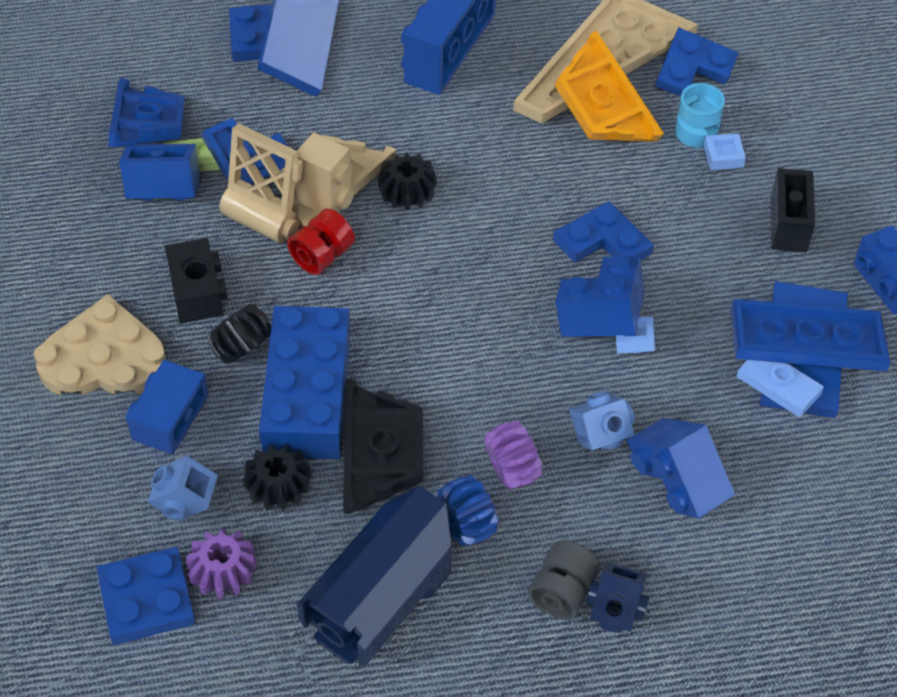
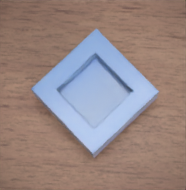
M739 133L705 136L704 149L710 170L744 168L746 157Z
M639 317L635 336L616 335L617 354H637L655 351L653 317Z

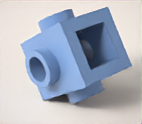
M609 391L589 395L587 397L588 402L569 408L580 446L590 450L601 448V450H611L623 445V439L635 435L632 423L635 422V416L631 405L625 401V398L612 395Z
M185 456L168 465L161 466L154 473L151 479L152 490L148 503L161 510L165 517L181 521L208 509L218 475L189 456Z

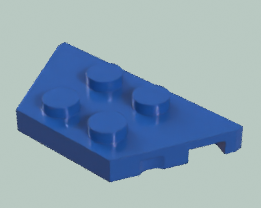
M119 78L109 130L108 147L181 138L184 96L163 92L151 86L144 87V92L129 88L130 80Z

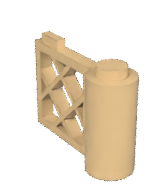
M238 123L232 128L228 188L220 201V213L278 243L286 242L299 230L300 226L298 214L292 210L295 182L300 181L302 175L303 161L298 159L299 152ZM243 141L250 142L258 155L251 158L243 145ZM271 154L286 160L284 171L280 172ZM260 159L271 176L265 180L254 163ZM245 167L255 183L254 185L240 179L241 168ZM275 182L282 194V199L274 196L267 184Z

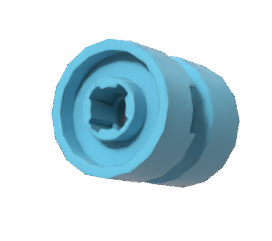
M695 83L687 86L682 91L675 126L676 137L680 142L690 147L703 148L705 136L719 134L725 98L718 88L706 83Z

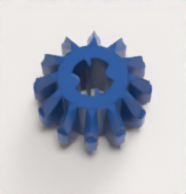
M469 475L454 479L438 489L437 497L446 502L451 537L455 541L457 540L460 545L465 547L476 543L479 544L497 532L499 518L495 513L496 506L492 503L490 494L485 491L483 483Z

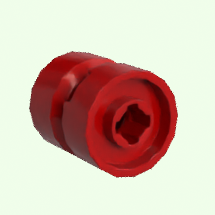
M326 208L309 221L308 226L302 227L288 239L287 248L294 261L303 270L312 275H319L333 263L335 257H340L355 243V234L341 214Z

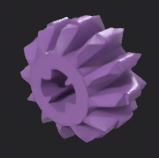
M514 420L509 423H502L485 434V449L489 455V460L499 480L503 482L506 488L509 490L518 487L522 488L542 476V462L538 456V450L535 448L532 438L528 435L527 429L520 422Z
M223 526L219 531V535L216 536L205 531V542L193 541L191 546L192 553L187 555L186 558L187 568L190 570L189 578L194 586L199 585L200 591L204 596L214 590L220 600L225 595V591L231 590L232 593L238 596L240 592L239 584L251 585L253 580L252 572H255L257 569V559L253 555L255 553L253 544L250 540L244 541L243 535L239 530L228 536L227 530Z

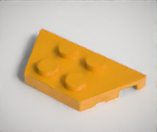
M597 30L592 32L583 47L573 57L568 67L558 77L555 83L558 92L589 139L659 141L664 135L663 131Z

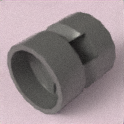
M565 540L556 541L543 561V568L537 572L528 589V597L544 613L555 618L571 620L576 617L585 600V591L590 589L591 583L596 579L601 565L592 552L583 546Z

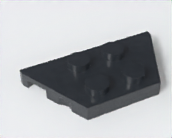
M346 379L344 514H351L423 482V408L407 401H398L392 395L380 390L377 394L359 388L357 381Z

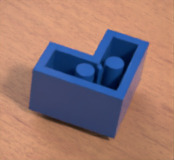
M614 255L612 257H603L598 278L573 277L561 279L555 302L562 337L635 336L645 292L640 256Z
M661 418L627 439L632 452L630 458L634 467L643 475L663 480L667 489V501L678 514L699 519L735 495L705 424Z

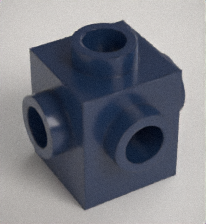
M607 562L600 582L593 580L589 589L586 604L593 606L590 620L599 622L598 625L602 629L610 632L621 633L623 630L631 632L635 619L643 621L650 597L642 595L647 573Z

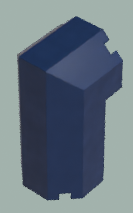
M421 486L386 502L297 603L298 619L305 628L310 623L315 626L318 631L313 638L320 646L345 663L353 664L358 658L359 665L366 666L419 600L432 598L451 575V538L446 502Z

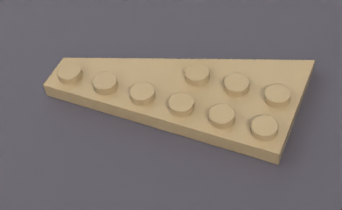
M603 0L514 100L513 111L542 124L568 109L569 107L555 87V83L564 69L571 63L576 53L586 43L591 33L596 30L625 75L668 51L678 27L696 34L698 24L644 0Z

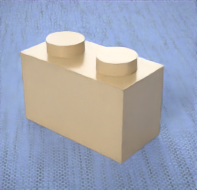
M313 132L297 150L299 152L298 159L303 161L301 180L296 182L297 201L299 204L318 213L326 208L339 213L351 204L354 196L350 149Z

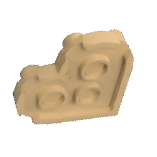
M108 294L49 336L34 351L40 380L47 389L57 395H62V391L69 393L81 391L82 395H85L98 388H102L115 395V390L121 392L135 390L136 394H140L144 391L145 383L150 373L156 372L162 361L166 360L163 344L158 337Z

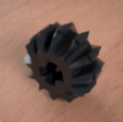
M407 151L403 157L393 154L390 161L382 162L381 171L377 177L383 201H391L393 208L404 205L407 211L411 205L422 208L424 201L432 200L435 186H437V176L431 161H423L421 153L414 157H410Z
M248 304L211 330L206 340L216 357H219L224 364H231L268 338L271 334V325L263 311H260L255 304Z
M270 443L268 452L265 453L256 449L254 460L246 461L244 467L245 477L243 478L244 487L250 493V499L253 503L256 504L263 501V507L267 511L274 504H279V507L284 512L289 501L299 505L301 494H307L310 489V466L304 461V455L301 453V450L291 453V448L288 444L281 450H276L273 444Z

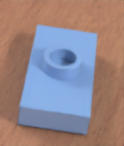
M747 360L738 369L737 378L799 418L819 398L824 386L787 363Z

